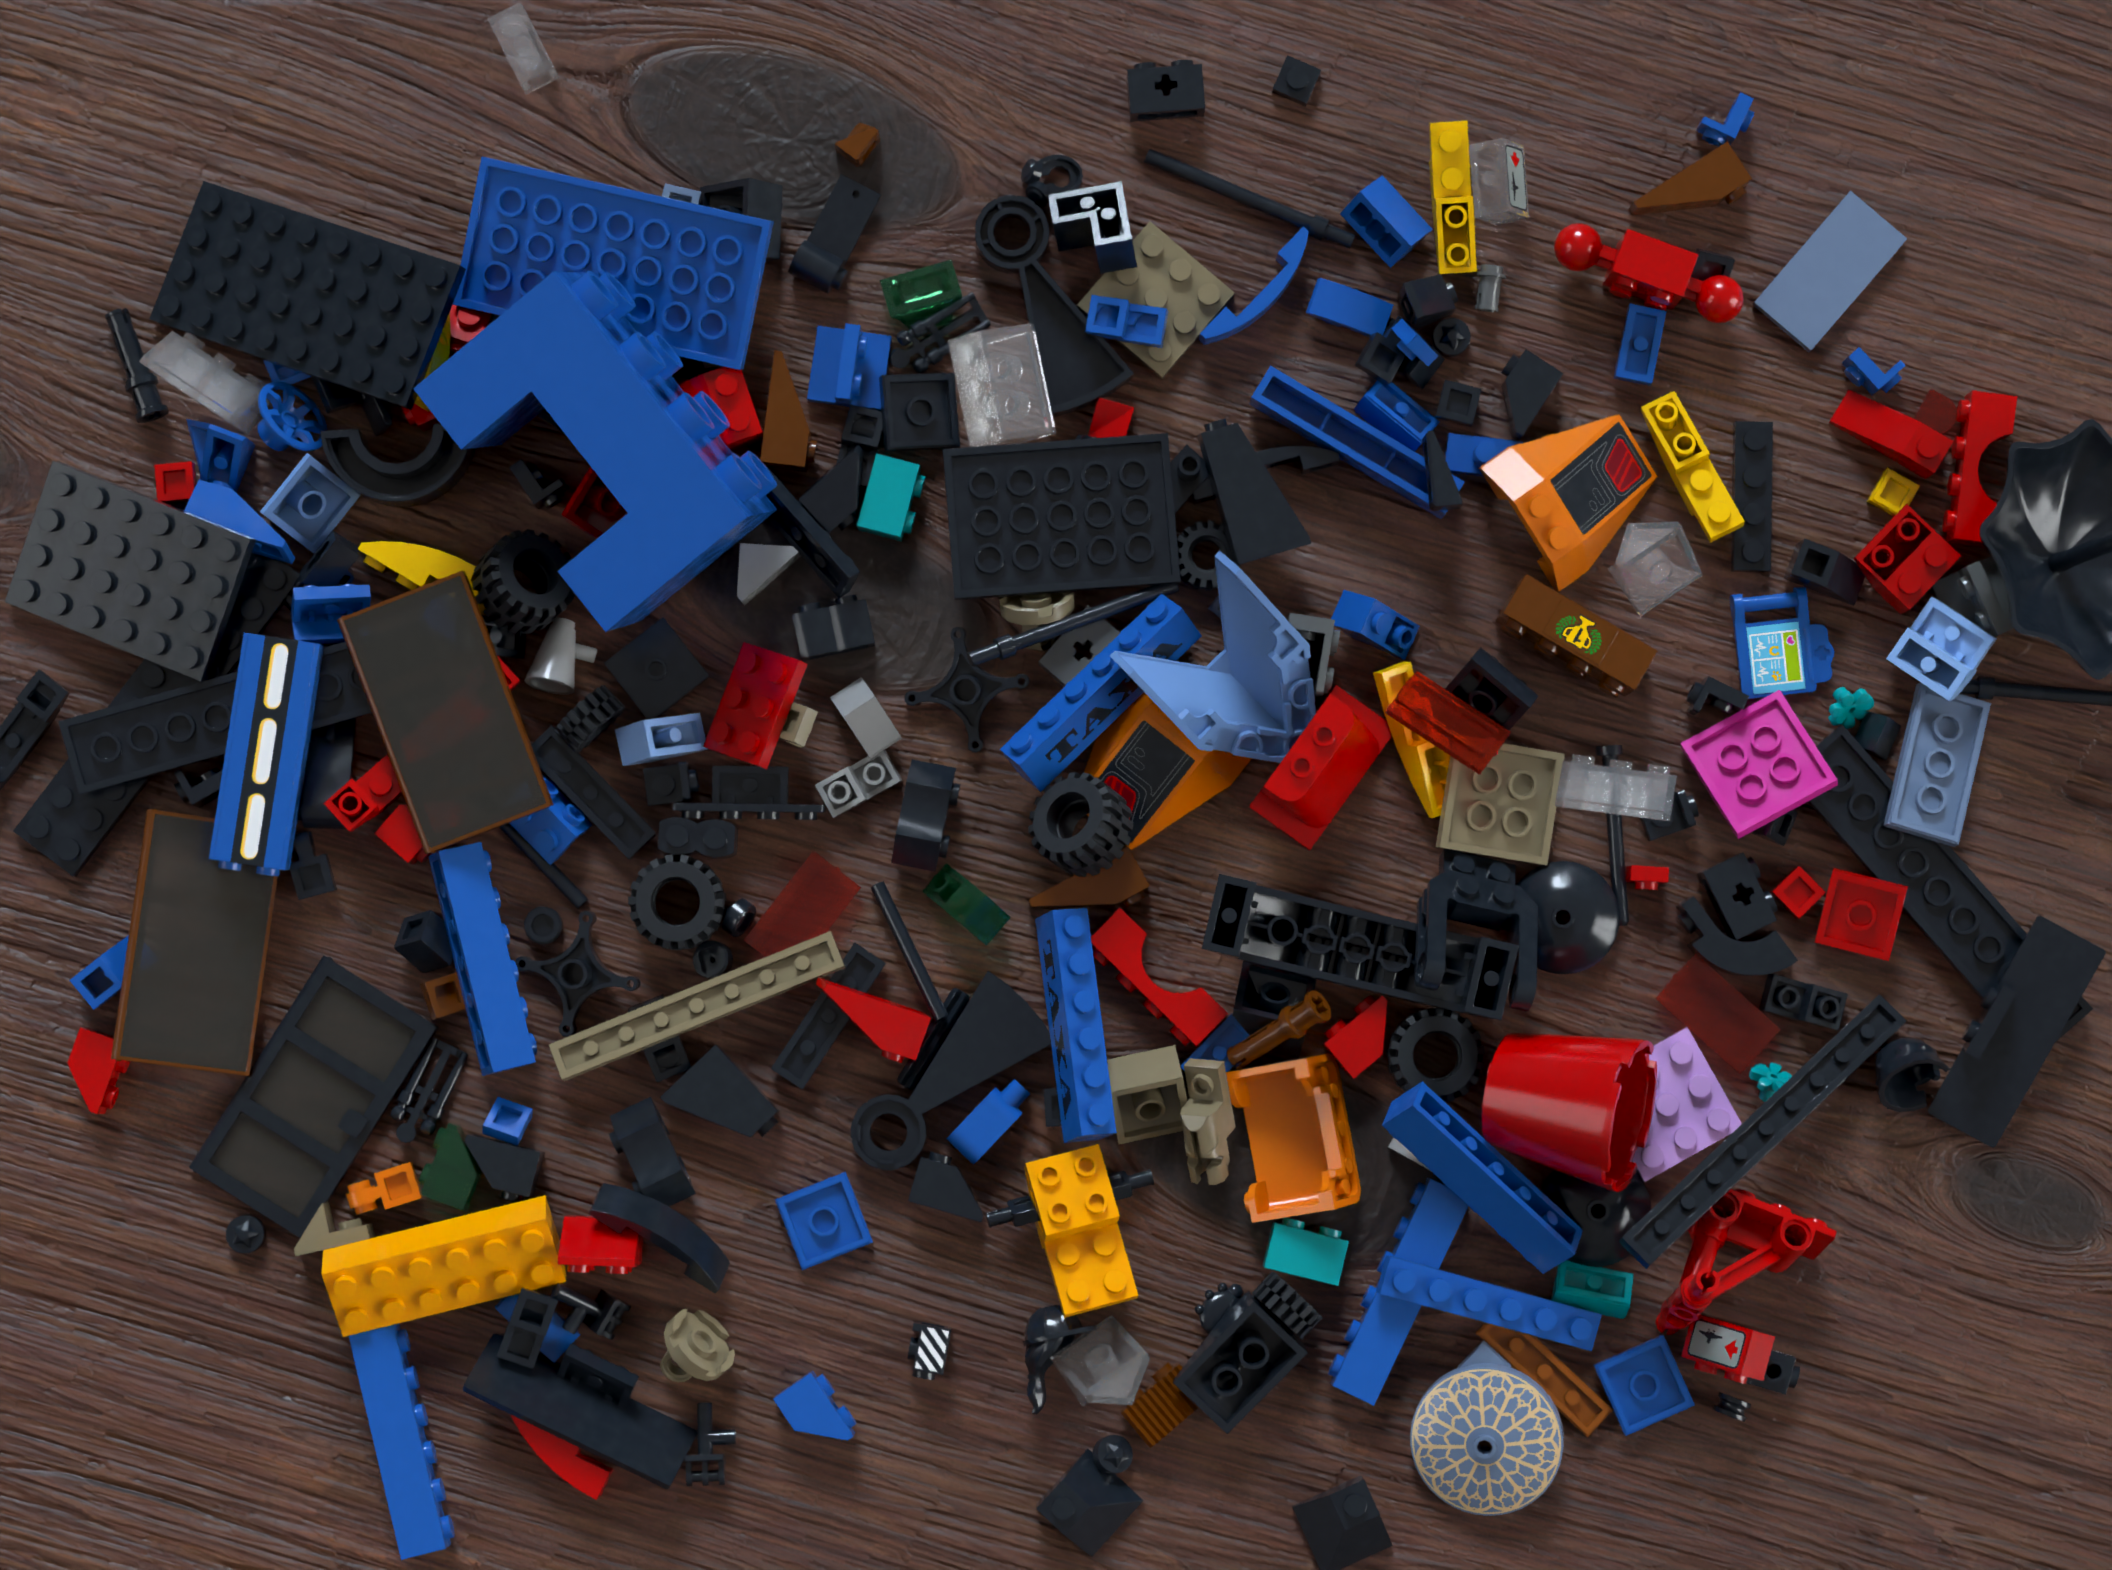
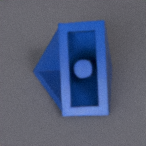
M186 419L200 472V480L213 483L215 480L225 482L237 493L255 444L245 436L213 424Z

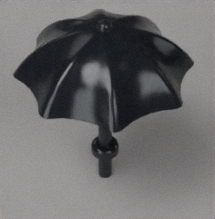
M2089 419L2084 421L2073 432L2060 439L2043 443L2018 441L2010 446L2007 459L2006 484L1994 511L1981 524L1980 539L1983 546L1994 559L2004 581L2009 602V619L2013 628L2022 635L2038 637L2055 644L2067 652L2088 675L2096 680H2100L2112 671V438L2098 422Z

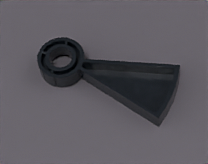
M1004 195L998 197L997 200L994 199L982 209L976 220V248L982 259L993 269L1007 274L1019 273L1046 419L1074 412L1097 402L1099 397L1104 398L1115 392L1131 380L1134 373L1103 337L1085 332L1087 318L1039 264V261L1045 255L1049 242V226L1043 210L1038 205H1035V202L1019 195L1017 197L1015 195ZM1010 217L1019 218L1026 223L1030 230V238L1026 245L1016 250H1007L999 246L994 237V229L1003 219Z
M987 971L910 1098L907 1099L892 1094L880 1095L868 1100L858 1109L850 1128L852 1144L859 1157H862L864 1162L877 1169L894 1170L910 1164L920 1154L925 1145L927 1126L923 1113L1051 1045L1050 1033L1043 1021L1029 1004L1008 984ZM887 1113L899 1116L907 1127V1137L903 1145L896 1150L890 1151L879 1148L871 1137L873 1122L877 1117Z

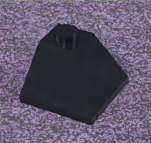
M1243 961L1232 1015L1245 1031L1252 1035L1275 1021L1281 1009L1288 1005L1295 1006L1303 1001L1305 994L1315 990L1316 979ZM1306 1035L1299 1039L1289 1038L1269 1052L1299 1059Z
M1087 1448L1038 1501L1036 1509L1062 1534L1092 1557L1144 1500L1116 1474L1101 1472L1094 1463L1093 1452Z
M1361 1475L1292 1506L1320 1570H1340L1393 1546L1367 1484Z

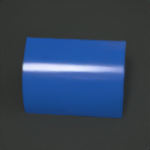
M1383 175L1362 189L1340 213L1390 268L1404 258L1433 230Z

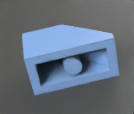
M700 713L641 720L615 729L623 766L650 763L707 750V748L703 747L706 738Z

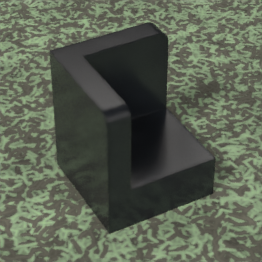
M432 910L404 918L394 949L422 973L450 966L453 955L444 920Z

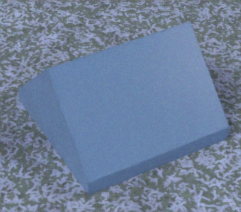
M306 453L260 513L312 553H315L361 495Z

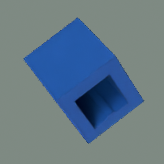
M1343 590L1331 619L1335 620L1334 627L1348 636L1403 660L1406 659L1420 627L1377 599Z
M129 935L69 980L93 1010L101 1007L121 991ZM143 941L139 970L146 971L159 959Z
M812 1370L773 1398L794 1431L847 1441L855 1435V1431L852 1428L857 1424L845 1405L838 1408L831 1397L835 1390L823 1373L817 1377Z

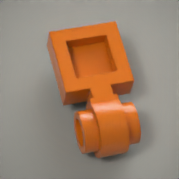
M412 1161L374 1173L377 1182L376 1187L375 1185L371 1186L370 1180L367 1179L348 1185L349 1193L346 1194L350 1209L354 1208L356 1215L378 1208L376 1201L380 1197L385 1210L423 1198Z

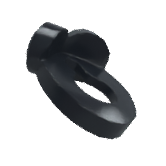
M1050 155L1039 161L1030 159L1024 165L1021 173L1022 182L1028 185L1025 191L1027 198L1035 202V205L1039 207H1044L1049 202L1048 195L1077 190L1083 178L1080 165L1074 159L1065 155ZM1055 167L1063 168L1069 175V183L1065 187H1058L1053 183L1044 184L1039 180L1040 177L1048 176Z

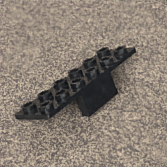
M2041 915L2037 916L1996 988L1991 986L1985 994L1980 1005L1984 1010L1978 1021L1972 1019L1962 1036V1040L1966 1042L1929 1105L1928 1113L1992 1148L1995 1147L2103 960L2106 951Z
M496 1333L492 1335L464 1383V1392L664 1489L670 1488L685 1459V1455H687L697 1436V1430L631 1399L639 1378L638 1375L571 1343L564 1354L561 1364L552 1362L550 1359L538 1354L532 1369L498 1358L497 1353L503 1336Z

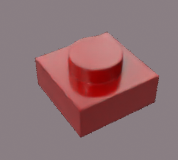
M188 461L154 465L157 500L163 503L189 501L196 486L195 463Z
M1639 865L1626 867V882H1635V889L1658 890V884L1668 883L1669 867Z
M1796 866L1770 893L1796 919H1799L1826 892L1800 866Z

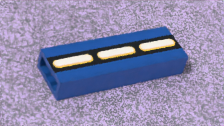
M245 632L243 634L209 859L219 860L218 868L241 871L242 864L257 866V874L279 877L280 870H290L324 645Z

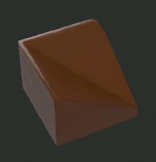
M858 123L847 138L834 144L836 152L857 168L861 167L880 142L879 130L875 127Z

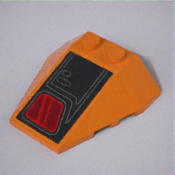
M1619 414L1579 425L1563 432L1549 434L1523 444L1519 443L1509 446L1479 467L1496 497L1501 500H1508L1543 555L1537 562L1557 592H1560L1591 568L1658 477Z
M1143 693L1096 738L1084 773L1097 777L1127 801L1126 805L1132 811V816L1129 820L1133 822V830L1128 832L1131 840L1129 845L1125 846L1129 847L1132 851L1231 786L1252 758L1235 756L1230 752L1212 750V752L1199 750L1163 711Z

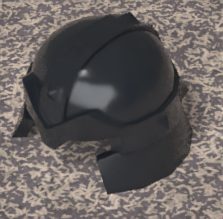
M1905 1037L1887 1043L1875 1054V1072L1877 1077L1875 1085L1878 1086L1880 1102L1887 1109L1897 1112L1915 1111L1927 1107L1925 1091H1917L1916 1086L1922 1085L1931 1079L1938 1081L1941 1076L1939 1069L1945 1072L1951 1069L1939 1059L1936 1049L1920 1039Z

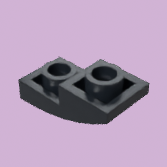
M1768 974L1759 1010L1839 1030L1848 994L1776 974Z

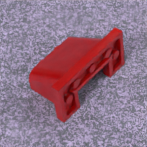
M1336 685L1248 808L1310 851L1392 737L1387 721Z

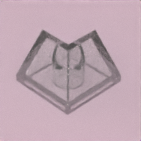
M1678 521L1628 523L1616 563L1608 568L1640 616H1643L1703 575L1683 527Z
M1112 1315L1097 1324V1330L1083 1334L1050 1357L1052 1363L1083 1407L1088 1403L1132 1405L1150 1361L1148 1353Z

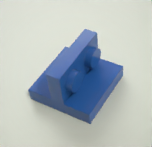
M845 323V329L818 326L807 401L845 407L855 405L881 411L879 377L887 375L892 336L862 332L860 325Z

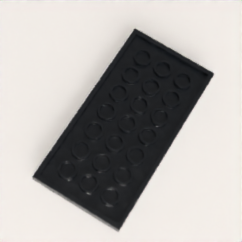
M203 181L149 319L157 324L412 410L418 395L413 388L423 381L466 269L461 265Z

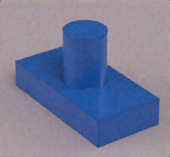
M1448 433L1445 459L1451 473L1483 476L1479 467L1507 447L1519 443L1523 444V442Z

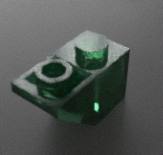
M947 863L922 891L986 946L1011 918L988 896Z
M452 1122L448 1123L446 1129L443 1127L439 1129L432 1147L437 1150L432 1164H425L418 1184L423 1185L421 1195L464 1211L469 1208L482 1173L465 1143L466 1136L461 1125Z

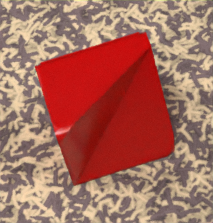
M1099 397L1088 436L1094 438L1127 436L1134 407Z

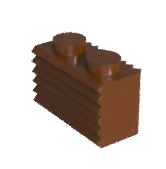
M1166 1362L1151 1375L1155 1381L1144 1391L1138 1386L1122 1400L1125 1407L1120 1410L1121 1414L1150 1448L1199 1408L1173 1383L1174 1378L1183 1368L1179 1362L1173 1367L1169 1362Z

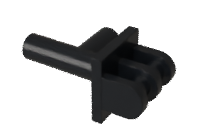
M560 1283L554 1286L551 1293L552 1297L573 1307L562 1325V1328L573 1334L577 1332L583 1321L596 1334L613 1340L615 1337L613 1333L617 1325L621 1326L623 1323L621 1319L625 1310L629 1312L632 1307L601 1289L595 1301Z
M697 1403L698 1455H685L686 1486H693V1482H703V1486H709V1482L718 1481L719 1485H725L726 1458L723 1454H713V1445L736 1444V1429L713 1430L712 1403ZM702 1465V1471H693V1466ZM709 1465H718V1470H709Z

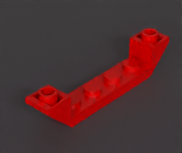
M498 657L512 692L519 684L520 679ZM483 663L466 677L467 684L401 742L409 764L460 744L498 709V707L485 710L480 699L478 688L488 684V688L492 687L489 684L490 682ZM388 754L356 782L353 778L350 779L323 803L349 832L382 813L402 795Z

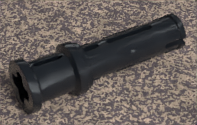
M127 308L122 310L116 309L107 313L105 318L126 372L127 381L125 382V389L127 393L132 395L138 412L135 415L136 421L138 423H146L164 417L169 413L167 405L162 404L156 387L159 383L158 378L149 371L137 334L131 322L129 310Z

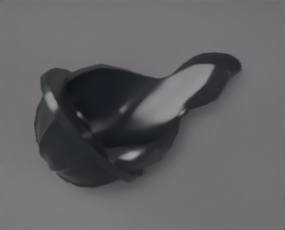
M1060 1305L1038 1309L1029 1318L1026 1325L1025 1341H1023L1024 1347L1026 1346L1025 1363L1029 1372L1027 1375L1029 1379L1027 1396L1033 1406L1032 1414H1038L1046 1402L1044 1380L1046 1370L1068 1351L1076 1335L1097 1330L1096 1325L1083 1327L1076 1315L1064 1318Z

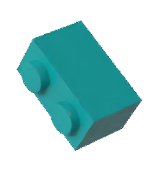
M876 453L857 523L859 531L901 542L904 533L911 534L916 512L910 511L913 498H921L926 476L920 475L921 467L919 464Z
M1288 1217L1283 1218L1282 1224L1273 1222L1262 1265L1264 1268L1336 1286L1339 1285L1349 1244L1348 1240L1341 1239L1342 1231L1320 1226L1318 1233L1305 1230V1222Z

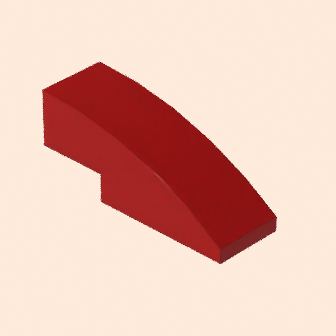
M510 1415L521 1435L537 1456L558 1476L595 1500L601 1496L613 1468L580 1453L581 1448Z

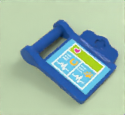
M1805 586L1795 587L1793 592L1744 598L1742 594L1730 595V610L1734 626L1740 689L1742 693L1749 695L1748 699L1767 697L1778 690L1783 695L1813 692L1817 688L1816 683L1826 682L1831 679V662L1835 651L1828 640L1827 628L1822 624H1810ZM1795 607L1797 618L1745 623V612Z

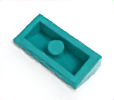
M1566 1260L1557 1265L1551 1300L1594 1311L1605 1316L1624 1319L1631 1304L1634 1274L1603 1267L1580 1265Z

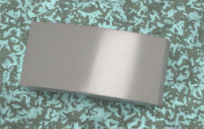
M884 750L871 759L867 756L852 766L838 771L815 786L832 817L835 818L903 780L888 753Z

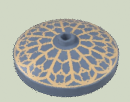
M1478 1363L1454 1369L1440 1377L1428 1388L1422 1396L1413 1416L1410 1446L1414 1464L1419 1475L1437 1497L1464 1512L1483 1516H1495L1520 1510L1534 1502L1547 1490L1560 1467L1564 1447V1432L1561 1418L1554 1402L1536 1381L1528 1375L1508 1366ZM1486 1440L1491 1443L1492 1448L1487 1446L1481 1447L1478 1443Z

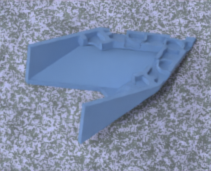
M1219 551L1214 557L1224 650L1207 666L1121 651H1114L1110 657L1199 750L1211 752L1212 750L1230 752L1235 756L1281 763L1316 714L1313 679L1310 677L1308 658H1311L1310 645L1251 579L1225 554Z

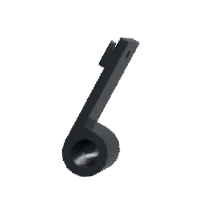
M841 174L807 240L802 242L794 255L788 273L827 294L833 288L839 290L848 274V270L844 269L881 194Z
M356 718L311 730L305 768L303 798L300 800L297 820L303 822L304 828L346 829L323 803L352 777Z

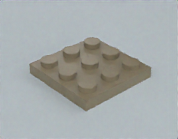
M1149 221L1133 240L1137 267L1104 273L1077 304V308L1088 317L1091 295L1126 299L1131 304L1167 308L1168 318L1162 348L1116 340L1160 379H1163L1197 340L1200 333L1234 297L1235 293Z
M1453 735L1436 847L1547 866L1565 754Z

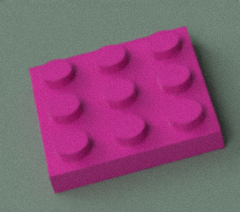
M1780 690L1681 743L1683 753L1737 839L1838 785L1836 776Z

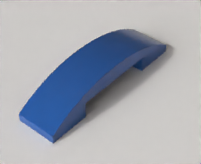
M1304 226L1277 253L1276 261L1283 267L1281 272L1237 317L1225 307L1200 333L1199 341L1203 345L1218 342L1242 331L1263 316L1281 297L1293 279L1305 250L1309 231Z

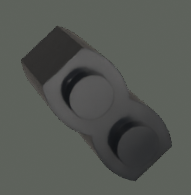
M848 595L836 598V605L821 608L820 602L799 606V613L793 614L792 618L802 661L875 646L866 599L858 600L857 595Z
M667 818L659 822L658 849L669 855L693 856L701 853L713 859L731 858L737 855L739 828L727 821L717 819L706 820L697 824L686 818Z

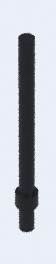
M1149 149L1144 163L1299 228L1304 226L1309 231L1308 236L1320 241L1322 238H1325L1349 249L1354 241V234L1328 224L1330 220L1317 214L1315 217L1309 216L1155 150Z
M1178 583L1153 585L1011 637L1009 634L995 638L993 639V644L968 652V661L974 667L996 658L1004 660L1016 655V651L1153 602L1161 593L1165 596L1179 592Z
M1978 676L1976 680L1971 679L1960 692L1963 694H1974L1977 699L1992 700L1994 696L2112 706V691L1995 681L1994 677Z

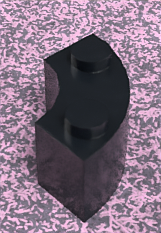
M912 759L906 780L891 863L936 872L939 857H947L950 836L944 835L949 805L957 806L961 784L954 783L955 767Z
M651 1097L610 1116L614 1131L609 1133V1136L617 1153L624 1152L637 1179L632 1182L634 1191L651 1197L668 1207L696 1194L682 1158L677 1156L668 1136L670 1133Z

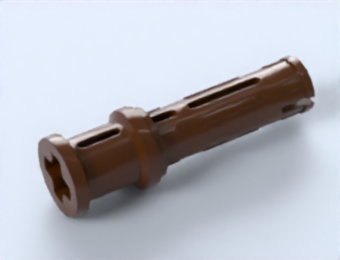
M1314 990L1308 992L1300 1003L1295 1006L1288 1005L1281 1009L1275 1021L1227 1050L1230 1063L1232 1065L1236 1064L1235 1068L1241 1070L1289 1038L1299 1039L1303 1037L1311 1026L1318 1022L1325 1023L1330 1020L1331 1009L1328 1002L1319 992Z

